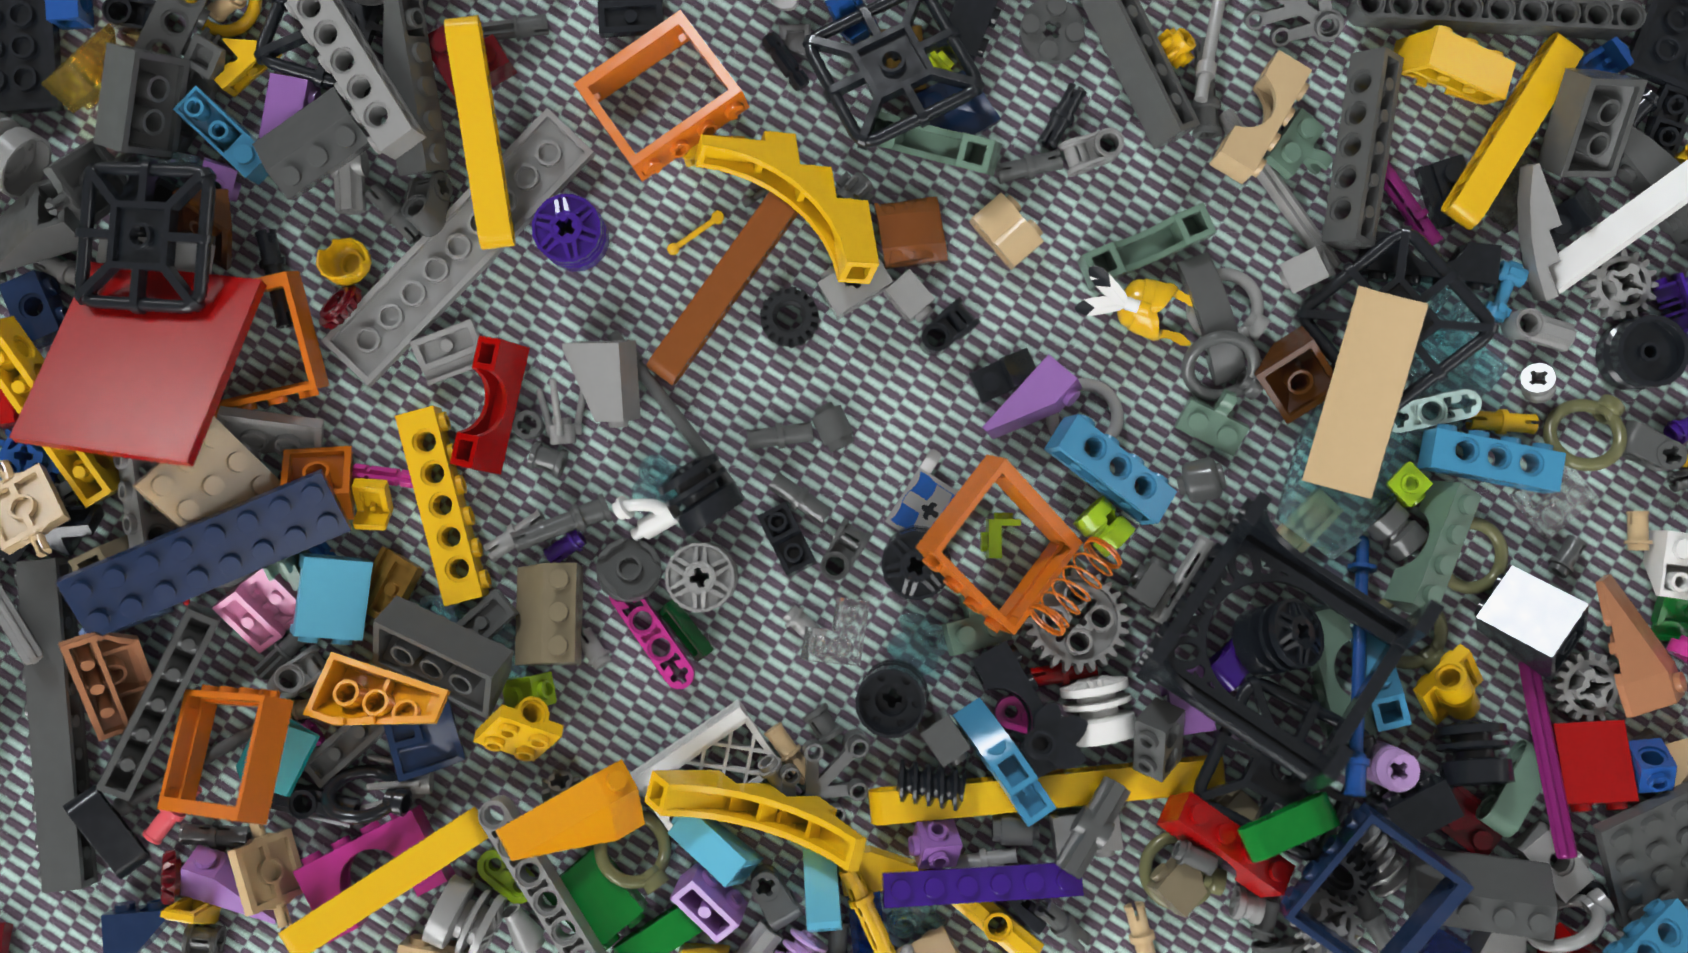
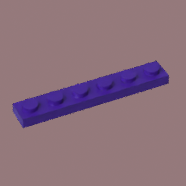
M1054 862L882 873L884 908L1084 896L1083 879H1077L1059 868Z

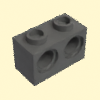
M1155 697L1135 719L1134 770L1163 782L1182 759L1185 723L1184 709Z
M944 707L917 725L920 735L943 767L948 764L954 767L968 757L966 752L971 747Z

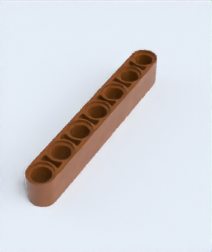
M772 192L767 194L652 354L646 365L649 370L672 386L680 380L799 214L793 207Z

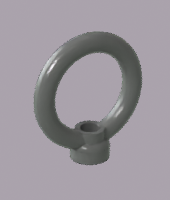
M1229 330L1214 331L1200 337L1188 348L1183 357L1181 373L1186 387L1197 397L1217 402L1224 388L1212 389L1201 384L1195 375L1194 369L1196 360L1204 350L1213 345L1224 343L1239 347L1247 358V369L1238 375L1234 385L1226 389L1236 393V397L1243 395L1250 400L1258 397L1264 389L1254 375L1255 371L1261 366L1259 351L1256 345L1245 335Z

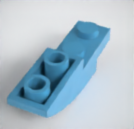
M980 697L952 715L1027 827H1030L1056 809V806L1038 781L1039 778Z

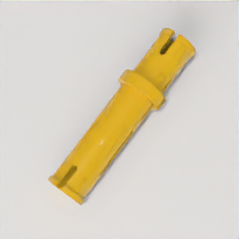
M842 869L838 872V875L849 897L848 904L851 909L855 910L874 953H897L873 901L875 896L872 890H868L860 870L847 872Z

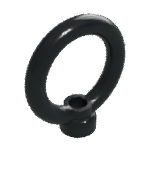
M360 765L346 769L335 775L322 791L321 804L326 814L332 819L345 824H367L380 820L390 813L404 817L412 803L411 790L404 788L388 789L383 796L382 803L367 810H347L336 803L335 796L338 790L351 781L362 778H375L384 782L398 781L394 771L379 765Z

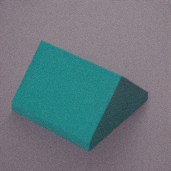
M292 719L289 721L274 793L286 797L291 796L320 738V735ZM251 737L236 764L240 781L242 780Z

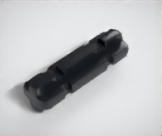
M774 31L768 33L762 39L763 47L768 53H772L771 58L786 78L789 77V83L794 90H802L809 84L808 76L803 69L799 70L800 65L788 48L782 45V40Z

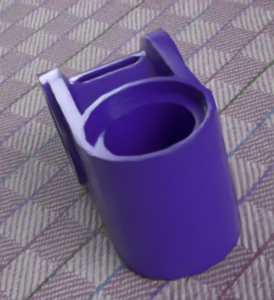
M1232 638L1209 658L1215 676L1229 693L1235 690L1249 673L1242 666L1235 653Z

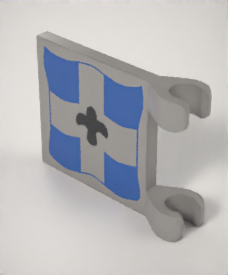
M931 449L885 520L886 523L897 530L912 525L930 528L958 491L931 474L941 458L940 452L935 449Z

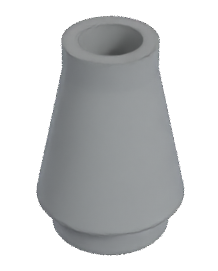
M518 903L504 910L502 916L506 921L515 950L521 951V953H534L545 942L543 928Z

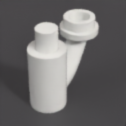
M622 495L616 498V502L612 504V509L620 520L631 519L634 517L635 511L651 512L637 521V526L630 530V534L635 541L643 537L651 539L678 523L676 517L681 512L677 505L668 507L666 503L660 500H629Z

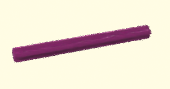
M1521 661L1518 667L1555 854L1558 859L1576 858L1578 853L1542 676Z

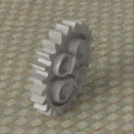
M1071 568L1066 579L1081 586L1090 595L1091 600L1095 601V605L1061 642H1057V636L1041 628L1032 617H1028L1023 625L1031 626V629L1024 634V637L1035 639L1030 649L1040 648L1042 650L1038 658L1040 661L1049 656L1051 658V669L1058 663H1062V673H1066L1073 666L1076 675L1082 673L1083 665H1085L1089 673H1092L1096 670L1095 662L1103 668L1108 664L1105 656L1112 660L1118 656L1114 648L1121 649L1125 646V643L1118 637H1124L1129 634V630L1121 627V625L1127 623L1130 617L1120 614L1127 607V604H1117L1116 600L1122 593L1115 592L1111 594L1109 592L1113 584L1111 581L1102 585V589H1096L1085 582L1081 576H1078L1075 568ZM1062 572L1057 578H1063ZM1084 572L1082 573L1091 583L1099 587L1094 579H1090L1089 575ZM1099 573V574H1098L1097 576H1095V577H1096L1099 581H1101V575H1102V574ZM1060 580L1054 583L1055 591L1067 597V592L1071 590L1066 583ZM1071 585L1078 594L1088 599L1081 590ZM1046 593L1043 596L1045 606L1057 611L1068 623L1076 616L1063 607L1055 595ZM1060 598L1069 608L1077 612L1071 604ZM1081 600V604L1076 606L1081 611L1088 602ZM1034 609L1038 616L1046 623V614L1038 609ZM1092 614L1102 615L1106 622L1105 627L1100 628L1094 625L1091 619ZM1070 637H1079L1084 642V650L1076 651L1070 645Z

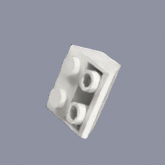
M1649 530V540H1652L1653 544H1649V551H1644L1643 564L1656 596L1688 600V533L1669 530Z

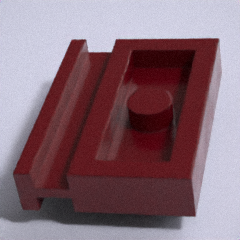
M1463 786L1453 787L1451 790L1465 816L1439 830L1468 852L1489 855L1503 836L1476 818L1477 807L1482 802Z

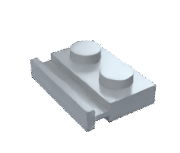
M473 318L409 342L421 371L426 377L428 386L473 369V359L480 336Z

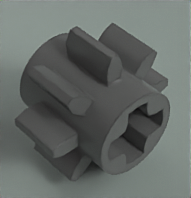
M845 172L836 181L835 190L837 191V198L868 200L869 205L872 203L871 200L874 198L871 194L873 185L862 173L856 172L851 177L848 172Z
M570 769L566 771L552 770V774L548 779L541 780L543 803L581 782V778H572Z

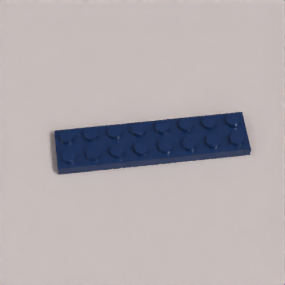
M320 469L57 579L56 585L85 633L96 632L103 636L351 531L352 526L323 470Z

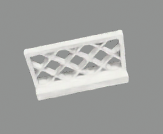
M737 699L633 770L631 776L644 798L646 797L652 770H679L685 764L699 766L698 770H702L703 767L720 769L724 774L726 770L744 773L743 783H760L766 778H762L759 775V769L750 768L753 752L778 756L747 714L744 705ZM746 724L752 733L750 745L731 742L733 731ZM728 735V740H727V741H722V740H721V739H723L724 737H726V736ZM755 739L758 741L761 747L754 746ZM713 745L726 747L723 763L704 761L706 750ZM730 748L749 751L746 767L727 764ZM699 754H701L700 760L694 759ZM749 774L754 775L753 777H751V778L748 780V775H749ZM655 812L669 831L673 826L670 816H660Z

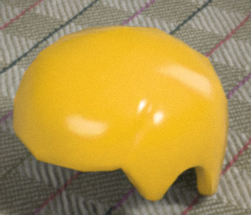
M351 237L332 239L331 245L327 249H319L316 256V267L320 274L339 286L357 284L368 274L372 264L371 254L366 246Z

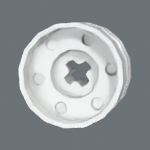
M1092 676L1079 679L1075 683L1060 688L1061 698L1075 699L1063 704L1064 712L1079 713V717L1088 721L1085 734L1075 744L1077 747L1101 746L1134 738L1136 719L1134 711L1118 709V706L1132 700L1130 693L1118 692L1129 687L1127 677Z

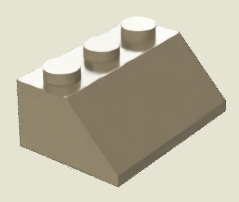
M540 563L518 567L516 610L519 614L516 616L515 666L582 665L583 567L578 563Z

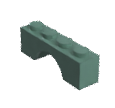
M880 112L872 133L903 119V117ZM928 125L924 128L918 126L877 147L994 176L1002 144L995 140Z
M1204 202L1138 234L1119 241L1110 242L1087 252L1077 260V263L1089 290L1097 287L1091 281L1088 273L1091 266L1103 268L1114 279H1118L1208 240L1217 231Z
M1430 480L1433 485L1425 492L1426 496L1421 501L1418 509L1427 517L1429 522L1427 542L1423 550L1413 561L1394 570L1383 598L1404 612L1414 613L1432 599L1441 604L1482 497L1461 482Z
M1325 605L1312 608L1322 625L1324 650L1321 659L1314 666L1306 668L1309 672H1312L1314 684L1311 685L1313 698L1320 701L1322 707L1342 716L1351 702V696L1340 687L1335 676L1334 666L1340 648L1353 635L1349 620ZM1369 708L1364 716V729L1370 735H1375L1377 732L1371 708ZM1319 720L1323 734L1329 737L1334 727Z

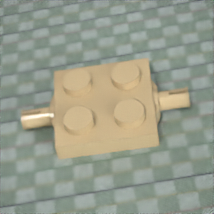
M1 460L0 548L3 552L10 555L27 544L32 543L38 557L47 556L46 553H52V549L45 536L51 530L69 521L71 518L46 467L37 463L24 472L15 473L9 460Z
M249 823L253 838L249 839L244 845L227 851L245 916L255 915L264 910H273L277 927H286L292 924L287 904L296 896L303 894L293 874V871L301 867L302 864L292 829L287 828L275 833H266L264 825Z

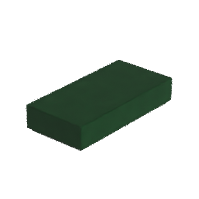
M673 599L658 610L659 615L695 661L699 662L715 650L684 609Z

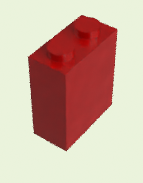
M1625 720L1552 724L1567 804L1570 806L1571 812L1593 811L1592 805H1606L1607 811H1621L1628 809V804L1639 801Z

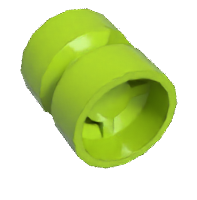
M1104 495L1086 508L1073 523L1084 537H1098L1109 543L1115 550L1122 546L1136 529L1124 516L1115 515L1116 507ZM1092 542V545L1104 557L1111 555L1107 549Z

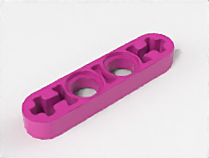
M609 596L611 603L666 683L674 689L688 687L695 678L694 666L646 597L641 599L640 601L643 605L633 609L628 615L625 609L631 607L629 603L612 599ZM640 611L649 613L652 618V624L646 630L638 629L634 623V617ZM664 638L670 643L671 649L668 655L658 656L654 653L652 645L656 639ZM675 653L680 657V659L674 661L679 669L685 667L688 670V673L685 675L687 681L684 683L681 679L675 681L672 678L675 670L671 664L666 669L662 665L663 662L670 660Z

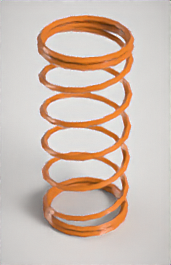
M1089 537L1084 542V552H1077L1073 555L1074 565L1063 567V578L1052 580V591L1041 593V604H1031L1029 613L1041 628L1055 636H1062L1066 632V628H1069L1068 621L1061 614L1045 606L1043 596L1046 593L1055 595L1060 604L1069 612L1080 615L1079 608L1071 600L1055 591L1054 583L1056 581H1064L1077 597L1085 602H1091L1090 595L1081 586L1066 579L1065 569L1075 568L1081 578L1090 586L1102 589L1101 582L1093 574L1076 565L1075 559L1078 555H1085L1093 567L1108 577L1113 576L1111 569L1120 568L1122 559L1119 553L1106 541L1098 537ZM1090 542H1095L1107 549L1116 559L1117 564H1112L1103 559L1095 552ZM1091 558L1105 566L1110 574L1101 570ZM1080 571L1092 577L1099 587L1091 583ZM1071 585L1081 590L1088 599L1078 594ZM1060 598L1071 604L1077 612L1069 608ZM1034 608L1048 615L1061 631L1045 623L1035 612Z

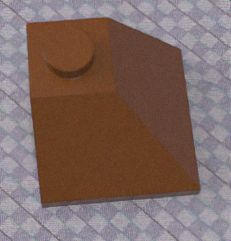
M1300 326L1271 346L1254 375L1288 425L1325 401L1334 371L1315 340L1303 326Z

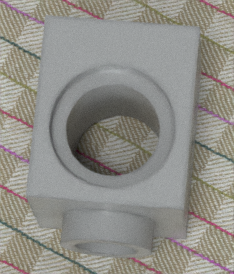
M1322 245L1316 246L1279 264L1282 270L1279 272L1280 280L1287 290L1291 289L1293 294L1336 274Z
M910 269L884 291L885 297L908 324L914 319L921 322L933 311L931 305L934 303V296Z

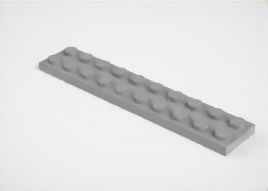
M548 108L502 153L515 238L530 224L536 210L544 201L558 195L596 155ZM470 187L447 210L446 223L443 229L435 236H422L357 304V309L351 313V317L345 319L343 324L332 329L321 340L367 386L372 387L410 348L409 342L418 339L506 248L481 249Z

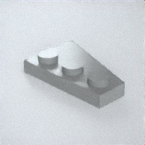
M220 406L217 420L257 459L261 457V454L277 452L283 456V449L317 448L323 446L324 419Z

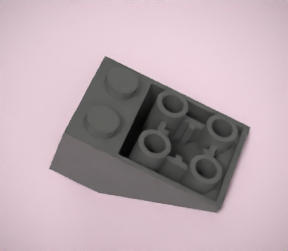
M49 179L33 183L0 216V273L77 250L78 238L75 237V228H79V221L72 211L66 207L57 215H51L48 210L52 208H45L46 202L58 196L57 190Z

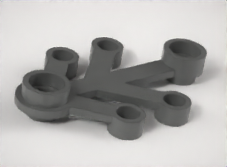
M1276 0L1284 6L1264 11L1253 8L1248 10L1243 18L1244 24L1254 31L1259 30L1263 25L1301 16L1309 21V23L1289 29L1284 25H1277L1272 28L1269 37L1271 42L1277 47H1283L1290 41L1315 36L1316 39L1323 42L1332 41L1341 34L1344 28V18L1338 10L1332 8V0H1318V10L1310 6L1307 0ZM1258 14L1260 16L1258 23L1254 25L1249 24L1250 17ZM1326 19H1331V26L1328 29H1322V22ZM1279 31H1285V38L1281 41H1276V34Z
M852 729L845 733L842 739L844 749L820 775L819 760L824 755V749L819 741L815 739L807 740L802 746V753L805 756V790L800 796H819L822 799L850 796L854 801L864 800L868 795V787L862 779L855 778L845 783H830L854 758H862L869 752L870 740L866 734L859 729ZM863 743L859 749L853 750L855 744ZM818 747L815 754H808L810 748ZM787 763L779 771V776L782 780V793L786 796H796L795 785L799 783L801 773L796 765ZM795 771L792 778H785L787 772ZM862 786L859 793H853L855 787ZM838 802L829 803L837 810H840L836 817L844 821L846 812L842 805Z

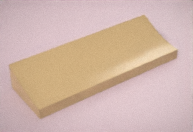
M1358 286L1302 481L1368 499L1373 498L1429 303Z

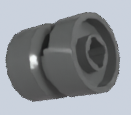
M1397 499L1381 506L1363 524V528L1375 541H1383L1382 549L1396 562L1415 552L1428 537V533L1416 520H1408L1409 512Z

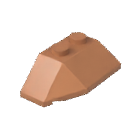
M92 632L59 642V648L99 742L122 734L152 676L138 636L119 633H108L102 636Z

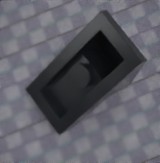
M1585 185L1555 206L1562 223L1561 226L1550 230L1555 247H1558L1582 228L1594 224L1604 212Z
M1025 348L1006 355L998 361L970 373L968 376L981 404H984L1018 388L1036 369V366L1028 349Z
M94 504L87 508L84 505L65 507L71 519L51 530L45 536L50 548L66 556H72L82 537L93 535L103 519L105 513L100 504Z

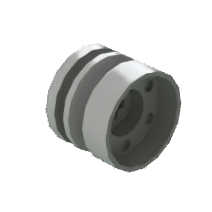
M0 112V192L10 198L20 197L33 183L42 180L45 175L42 169L50 165L52 149L46 139L26 127H21L17 122Z
M711 542L691 543L680 548L670 558L665 571V586L671 599L681 608L692 612H709L723 605L734 594L738 583V567L733 556L722 546ZM697 568H701L702 573L708 572L709 579L704 581L705 586H701L699 581H693V576L698 572Z
M455 874L444 888L428 919L422 941L444 949L451 939L455 937L458 940L454 953H463L468 944L471 945L468 953H483L491 945L501 925L507 897L501 894L497 895L489 907L488 904L492 890L486 889L476 901L472 899L476 883Z

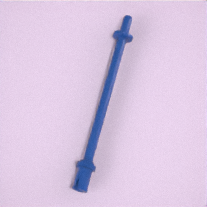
M1362 535L1356 540L1355 562L1347 564V571L1355 573V588L1368 596L1369 574L1377 572L1378 566L1369 563L1370 541L1368 537ZM1354 623L1351 701L1366 678L1367 632ZM1364 718L1350 738L1349 749L1354 754L1345 767L1344 796L1366 798V768L1370 767V759L1363 752Z

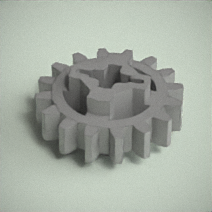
M1623 249L1586 275L1590 277L1589 281L1582 282L1581 286L1589 288V293L1585 294L1583 299L1592 298L1591 311L1601 308L1600 317L1606 318L1612 315L1613 321L1625 319V317L1626 319L1638 316V312L1647 311L1649 307L1646 302L1656 299V296L1650 291L1652 288L1659 287V283L1651 281V277L1657 271H1648L1646 268L1650 260L1639 261V252L1635 251L1627 254V250ZM1612 264H1619L1617 268L1610 271L1607 270ZM1627 299H1632V302H1630L1628 305H1621V303L1625 302Z
M1583 651L1582 655L1575 652L1570 653L1571 661L1565 660L1561 666L1562 669L1555 675L1557 680L1549 683L1550 687L1557 690L1556 693L1550 696L1551 700L1561 701L1557 709L1568 713V718L1574 720L1581 719L1583 722H1590L1593 719L1606 721L1604 712L1615 715L1617 712L1613 707L1614 703L1622 704L1620 697H1618L1619 693L1614 674H1620L1614 672L1618 664L1607 661V656L1604 654H1594L1591 651ZM1589 665L1596 667L1601 673L1596 674L1595 670L1590 668ZM1573 700H1579L1586 708H1581Z
M1319 887L1302 909L1318 921H1325V926L1357 948L1359 944L1356 940L1363 937V932L1356 928L1363 923V919L1355 918L1353 914L1358 910L1357 906L1349 907L1347 904L1349 898L1346 901H1342L1337 895L1335 897L1329 895L1331 890L1327 892L1326 889L1323 890ZM1298 928L1299 931L1294 937L1295 939L1303 938L1306 941L1303 945L1304 950L1313 947L1315 949L1314 953H1332Z

